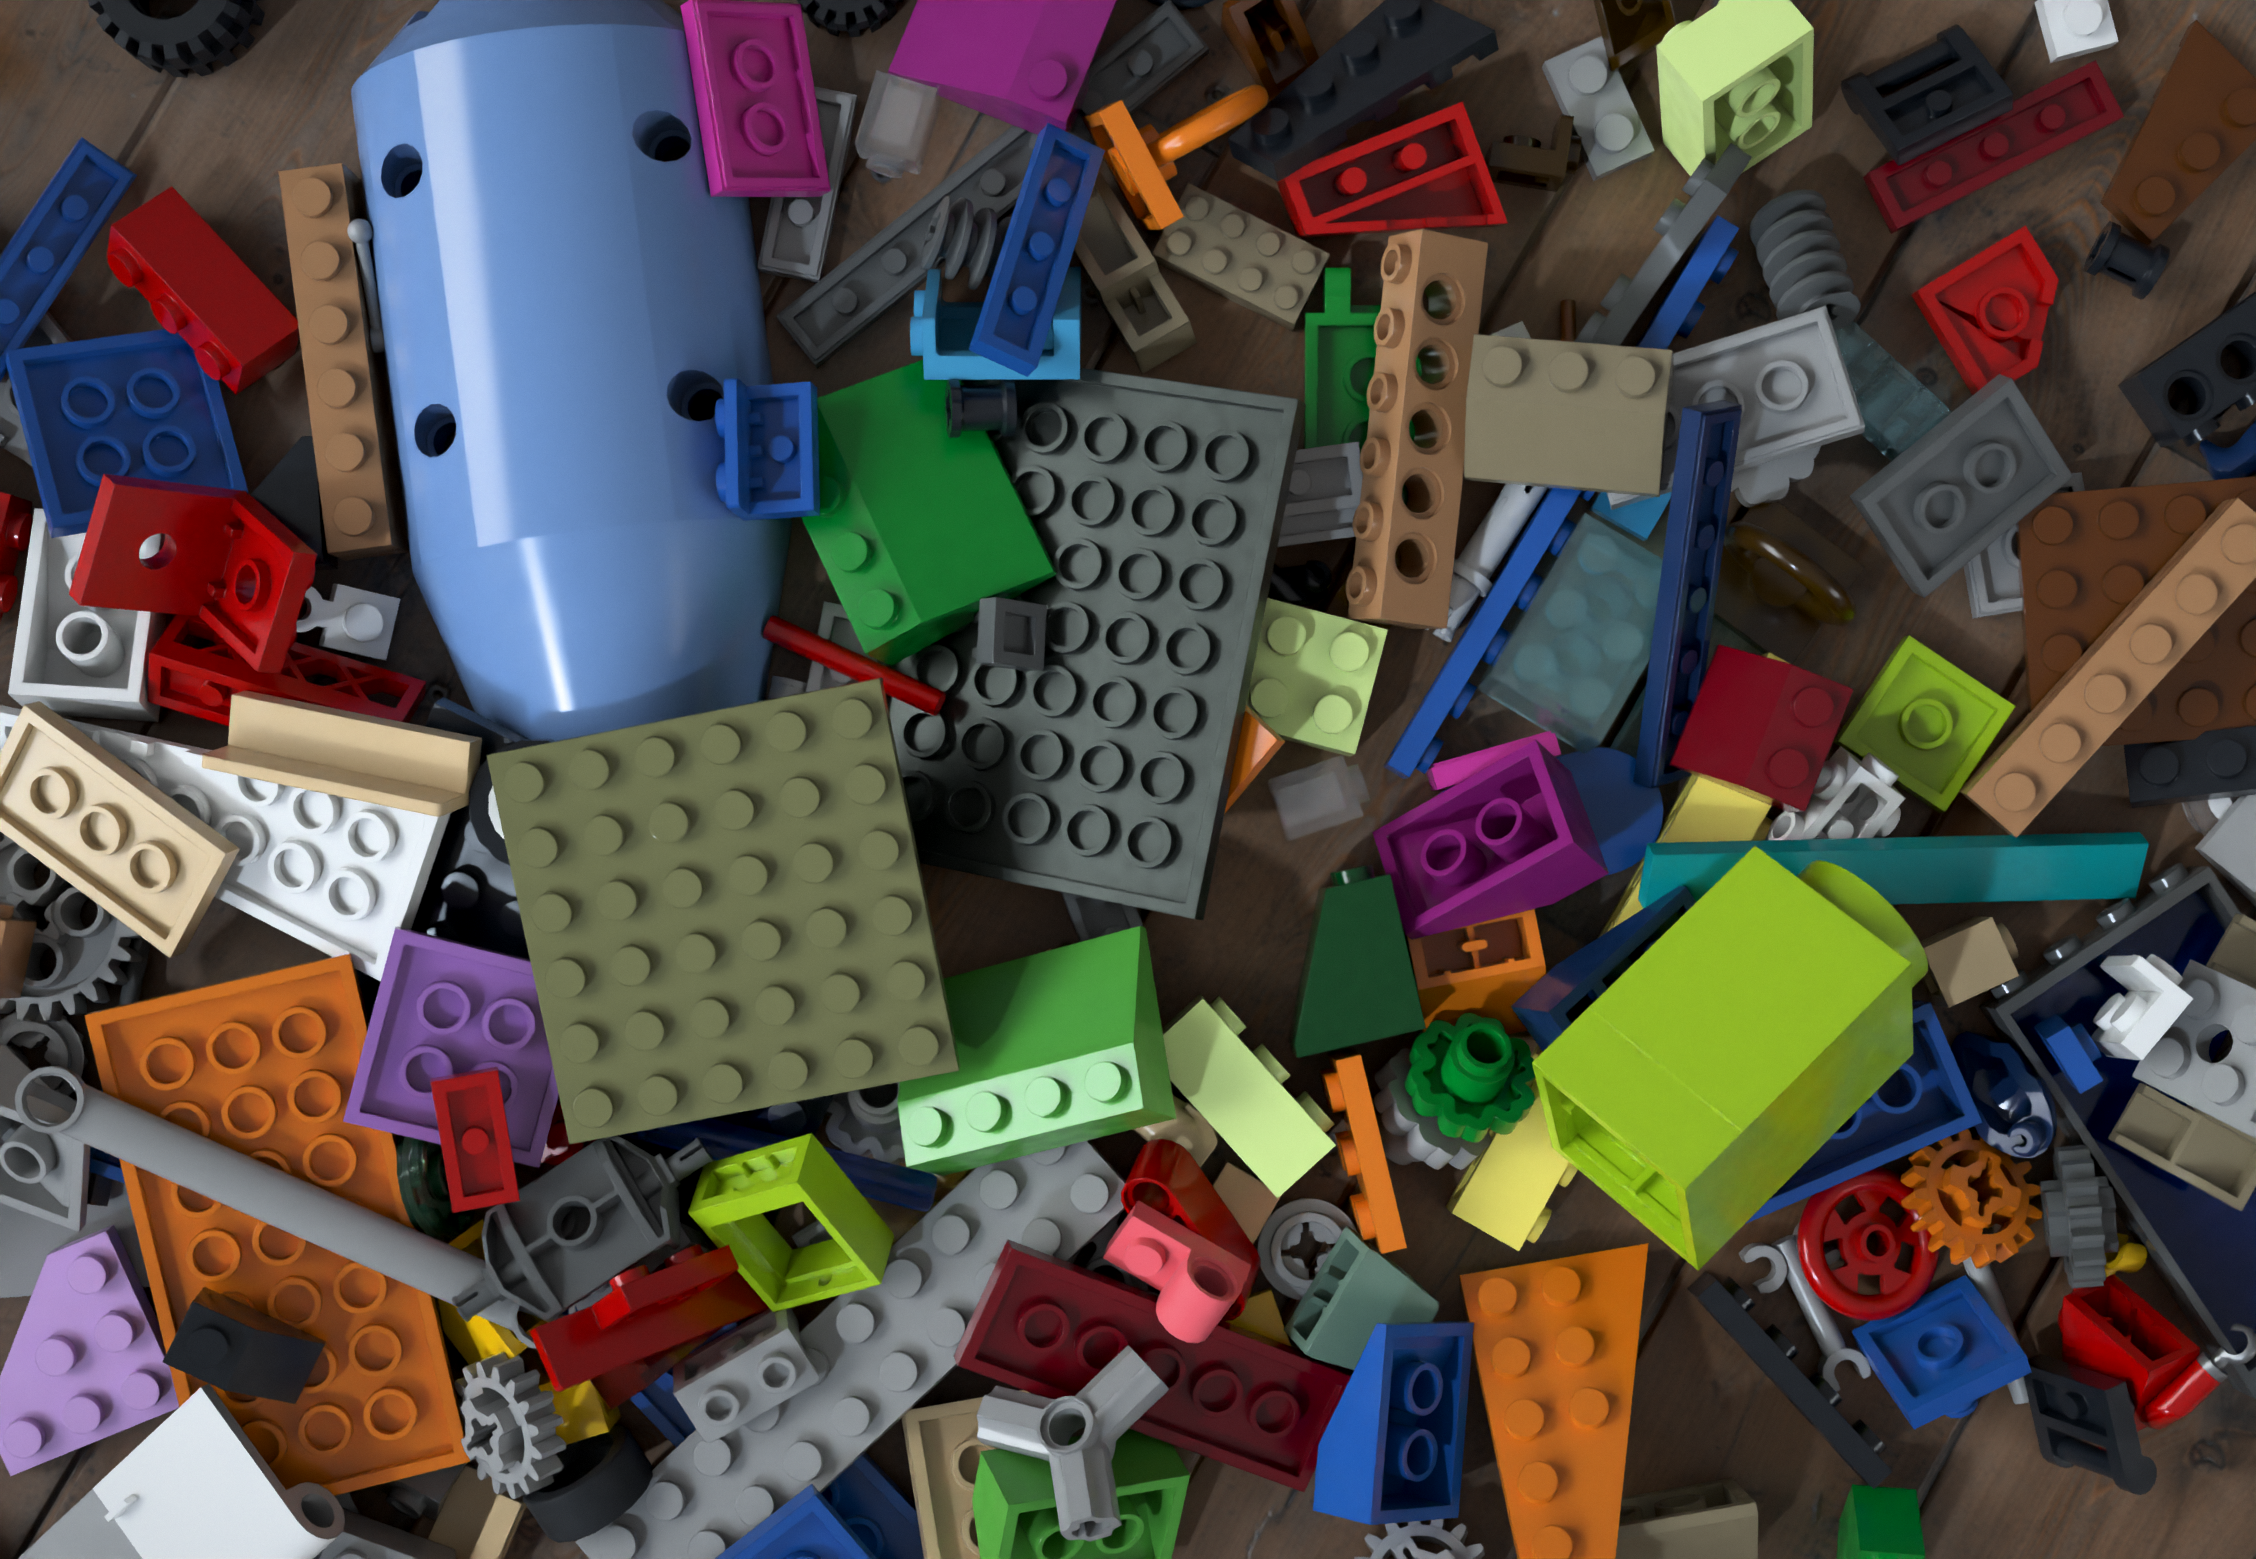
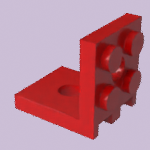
M103 474L69 595L80 606L199 616L257 672L281 674L287 651L293 646L296 639V622L305 593L314 581L315 561L318 554L246 491ZM155 534H165L164 545L156 555L146 559L139 558L140 547L147 538Z

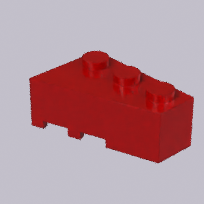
M1463 101L1310 162L1279 182L1276 181L1297 237L1404 232L1419 229L1440 230L1495 227L1508 224Z

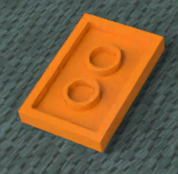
M1353 1048L1328 1053L1331 1068L1321 1070L1320 1076L1328 1108H1331L1333 1113L1341 1111L1346 1131L1335 1133V1139L1343 1170H1346L1348 1177L1357 1176L1361 1192L1350 1195L1358 1233H1361L1363 1241L1372 1239L1381 1254L1405 1249L1407 1245L1362 1056Z

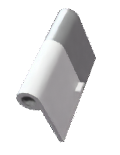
M207 1384L198 1389L18 1559H313L343 1532L345 1517L344 1511L336 1497L319 1484L304 1482L286 1490L210 1384Z

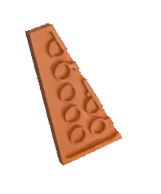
M1649 1243L1460 1275L1459 1285L1468 1322L1474 1323L1472 1346L1517 1559L1616 1558Z

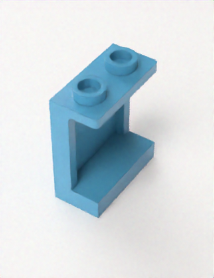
M1068 267L1038 367L1028 377L969 350L984 302L944 301L942 298L941 269H930L927 273L926 289L914 291V317H911L910 321L911 356H923L924 380H1080L1082 330L1081 267Z

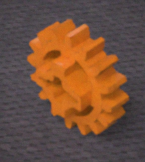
M1969 1129L1913 1152L1908 1158L1913 1167L1902 1174L1900 1179L1903 1184L1914 1189V1192L1901 1200L1902 1207L1917 1210L1919 1218L1912 1223L1910 1228L1913 1232L1927 1229L1932 1234L1928 1249L1932 1253L1944 1245L1949 1247L1951 1264L1958 1265L1971 1257L1976 1269L1983 1268L1994 1260H1997L1999 1263L2004 1262L2018 1253L2020 1247L2034 1238L2035 1234L2029 1226L2042 1218L2043 1212L2029 1204L2031 1199L2041 1193L2040 1186L2026 1184L2023 1175L2032 1168L2030 1162L2015 1164L2010 1159L2011 1155L1987 1144L1979 1134L1972 1138ZM1960 1160L1959 1166L1953 1164L1948 1169L1941 1168L1945 1161ZM1995 1224L2002 1225L1997 1233L1982 1234L1985 1227L1990 1228Z

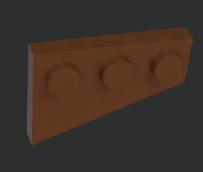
M2197 20L2188 26L2179 44L2180 49L2168 73L2163 76L2153 96L2154 101L2139 131L2133 136L2100 202L2137 240L2147 245L2151 244L2256 140V78Z

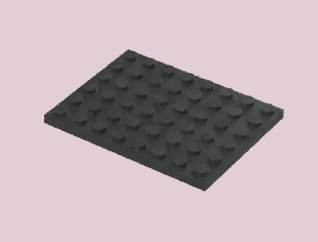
M1080 368V380H1014L1017 398L1014 437H1004L1000 430H990L988 432L1057 572L1053 577L1011 599L1047 605L1044 669L1022 671L976 664V659L972 657V648L977 647L978 623H974V621L893 666L878 660L879 663L946 693L944 703L936 716L886 694L919 862L926 865L1203 920L1306 404L1295 398ZM963 380L965 385H999L1001 380Z

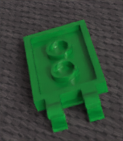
M1325 268V271H1323V313H1305L1304 403L1306 404L1304 411V449L1359 442L1361 453V449L1367 440L1370 408L1367 404V389L1374 375L1377 348L1374 340V324L1381 311V305H1350L1351 268ZM1417 356L1416 369L1419 376L1421 377L1422 365L1419 357ZM1410 420L1409 434L1412 441H1414L1415 427L1412 420ZM1404 484L1402 488V499L1404 504L1407 505L1408 490L1406 485Z

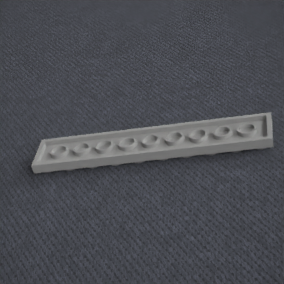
M1089 1140L975 1168L891 1247L881 1284L839 1295L800 1332L801 1345L818 1371L819 1379L817 1383L712 1443H706L696 1429L652 1470L653 1477L647 1490L630 1509L596 1533L577 1540L576 1544L589 1559H715L810 1484H813L822 1493L957 1367L954 1359L955 1351L1007 1239L1069 1262L1125 1210L1121 1202V1191L1126 1180Z

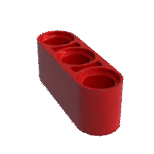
M1155 1139L1143 1145L1121 1191V1202L1129 1214L1139 1200L1251 1265L1247 1281L1243 1285L1240 1295L1221 1319L1222 1321H1232L1239 1317L1245 1309L1260 1271L1261 1258L1258 1251L1192 1155L1182 1145L1172 1140Z

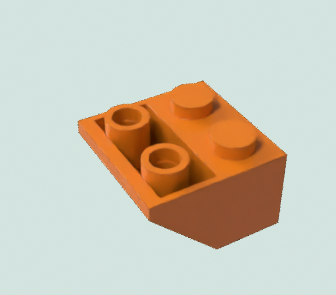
M1535 909L1413 940L1405 935L1403 928L1426 1029L1435 1020H1443L1455 1026L1460 1015L1473 1013L1482 1018L1489 1017L1499 1020L1503 1024L1506 1034L1528 1031L1511 1008V1005L1546 975V965ZM1421 1029L1420 1034L1426 1032V1029Z

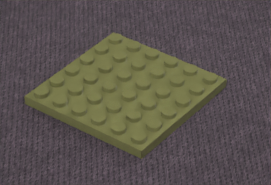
M882 677L486 755L569 1145L959 1071L961 1064Z

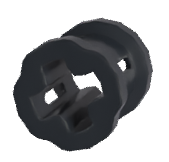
M2109 221L2091 248L2083 271L2094 276L2097 273H2101L2132 288V296L2142 300L2150 293L2161 276L2170 255V248L2162 244L2153 248L2122 233L2120 225Z
M947 380L945 387V418L948 437L959 438L962 431L1000 430L1004 437H1014L1017 424V398L1014 380H1001L999 385H961L959 380Z

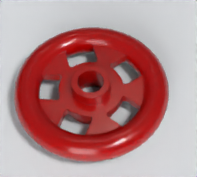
M1877 1167L1812 1195L1804 1207L1798 1227V1256L1802 1271L1810 1287L1829 1307L1847 1317L1859 1320L1886 1319L1910 1308L1929 1287L1939 1261L1940 1248L1933 1253L1928 1249L1932 1234L1927 1229L1913 1232L1910 1228L1912 1223L1919 1218L1917 1210L1907 1209L1901 1205V1200L1914 1192V1189L1900 1181V1174L1883 1167ZM1853 1194L1862 1209L1860 1212L1851 1215L1843 1223L1835 1207L1843 1199ZM1887 1197L1893 1199L1905 1212L1897 1225L1887 1215L1879 1212V1208ZM1871 1232H1874L1877 1237V1249L1874 1254H1871L1866 1246L1867 1237ZM1837 1239V1248L1845 1263L1843 1266L1830 1269L1826 1261L1823 1243ZM1901 1242L1914 1246L1912 1261L1907 1272L1894 1267L1900 1254ZM1858 1274L1880 1275V1293L1873 1295L1858 1293Z

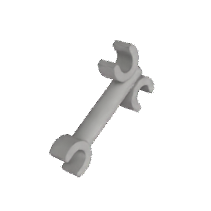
M1798 1223L1792 1235L1780 1238L1773 1242L1771 1246L1762 1242L1751 1243L1745 1246L1738 1254L1745 1263L1752 1262L1759 1257H1767L1770 1260L1771 1270L1769 1274L1752 1283L1755 1290L1759 1293H1771L1779 1289L1784 1283L1785 1278H1787L1822 1352L1818 1362V1373L1837 1392L1841 1389L1835 1378L1834 1370L1839 1362L1851 1360L1857 1374L1863 1379L1871 1376L1870 1365L1863 1354L1845 1344L1828 1305L1815 1294L1807 1282L1798 1256ZM1834 1246L1824 1249L1828 1266L1835 1263L1841 1257L1839 1249Z

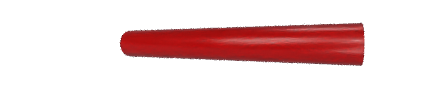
M775 615L770 617L764 628V639L858 682L882 677L885 694L933 716L939 713L944 703L945 692Z

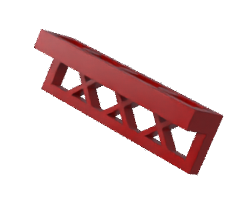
M176 614L149 652L147 702L229 726L231 695L246 690L409 723L425 696L426 681L296 642L287 651L281 674L257 672L249 664H246L243 658L199 616ZM187 634L213 641L216 646L196 649L183 645L181 642ZM323 674L336 678L339 683L320 686L307 682L304 677ZM384 692L400 697L401 700L397 707L393 708L370 701L367 695Z

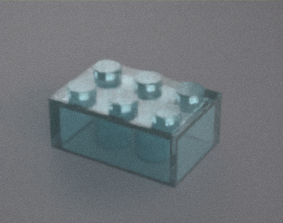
M1584 513L1575 523L1560 551L1552 558L1542 575V581L1524 610L1519 614L1509 631L1510 633L1504 645L1489 665L1476 689L1546 731L1551 730V733H1555L1557 738L1582 753H1588L1603 741L1650 659L1663 559Z

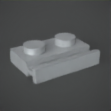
M1359 442L1296 451L1278 547L1355 537L1353 518L1360 504L1363 473L1360 468Z

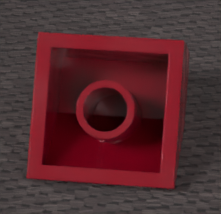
M1718 644L1669 765L1788 813L1805 812L1854 689L1789 663Z

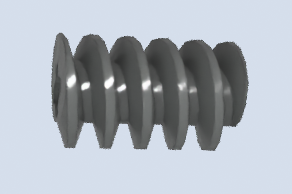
M1796 190L1784 193L1769 201L1758 210L1751 221L1749 231L1751 240L1756 248L1758 261L1763 268V277L1768 288H1770V298L1777 309V319L1779 321L1826 306L1834 332L1851 324L1859 314L1861 303L1857 295L1853 294L1855 286L1851 276L1845 273L1848 266L1843 254L1839 253L1840 242L1836 234L1832 233L1834 225L1830 215L1825 212L1826 202L1823 196L1814 190Z
M946 195L938 205L926 232L921 269L929 271L939 257L945 258V279L953 280L964 266L969 268L968 288L972 290L977 289L986 276L991 278L993 276L1011 217H1005L997 224V215L993 209L982 207L973 215V204L969 199L958 198L950 205V196Z

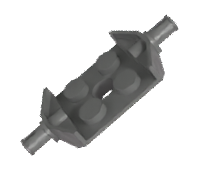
M619 1136L597 1139L519 1190L520 1201L499 1204L486 1212L481 1234L486 1267L481 1270L484 1279L452 1298L453 1304L458 1307L456 1310L468 1322L472 1317L498 1300L503 1302L508 1298L547 1322L559 1319L558 1315L666 1244L674 1250L680 1247V1198L677 1187L681 1185V1180L707 1163L714 1161L712 1155L708 1152L709 1150L703 1141L697 1137L693 1142L666 1159L660 1153L654 1157ZM575 1208H588L591 1220L587 1232L575 1240H565L561 1233V1224L564 1217Z

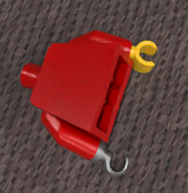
M2117 1233L2119 1241L2118 1252L2105 1253L2106 1265L2104 1267L2106 1280L2104 1281V1286L2074 1288L2070 1294L2063 1297L2062 1307L2058 1313V1325L2063 1339V1361L2126 1381L2128 1392L2135 1406L2134 1420L2137 1432L2146 1427L2158 1430L2187 1416L2228 1377L2224 1368L2229 1363L2239 1365L2253 1359L2256 1354V1334L2247 1325L2234 1324L2231 1330L2242 1331L2248 1338L2247 1348L2244 1352L2232 1355L2221 1346L2212 1356L2204 1351L2199 1355L2200 1348L2115 1275L2117 1271L2127 1273L2139 1271L2147 1258V1249L2144 1245L2127 1243L2129 1236Z

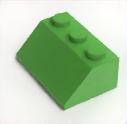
M1128 1429L1116 1440L1115 1452L1111 1460L1122 1525L1115 1528L1111 1536L1094 1541L1067 1540L1060 1532L1050 1461L1003 1449L981 1451L972 1497L980 1559H1172L1190 1474L1172 1444ZM1082 1435L1070 1437L1068 1446L1076 1443Z

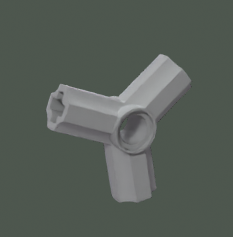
M1128 1345L1075 1396L1051 1399L996 1385L991 1393L984 1395L976 1415L978 1420L977 1438L987 1446L1050 1461L1062 1536L1067 1540L1094 1541L1111 1536L1112 1531L1122 1525L1111 1463L1115 1452L1116 1440L1151 1408L1169 1388ZM1085 1427L1082 1437L1076 1443L1068 1446V1441L1072 1434L1078 1429Z

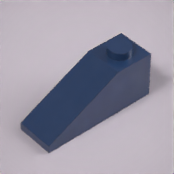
M1686 886L1676 887L1555 965L1511 1005L1513 1011L1542 1051L1559 1037L1696 903Z

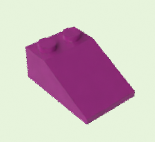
M1537 740L1530 742L1372 832L1385 873L1391 876L1405 935L1412 940L1554 904L1609 874L1571 771Z

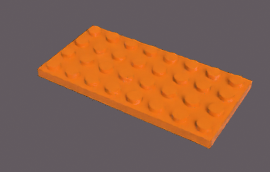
M351 953L90 1012L84 1015L104 1093L418 1231L396 1135L343 1122L369 1026L360 983ZM119 1159L166 1354L192 1301L204 1287L326 1341L296 1404L225 1391L210 1384L286 1490L300 1483L311 1482L321 1485L336 1496L470 1462L461 1443V1439L465 1437V1430L434 1296ZM169 1366L179 1407L198 1389L209 1384Z

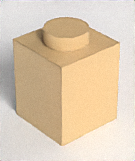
M1975 916L1920 941L1928 960V971L1921 980L1932 1004L1935 1006L1950 1008L2019 976L2012 961L2019 956L2014 939L2004 924H1995L1993 917Z

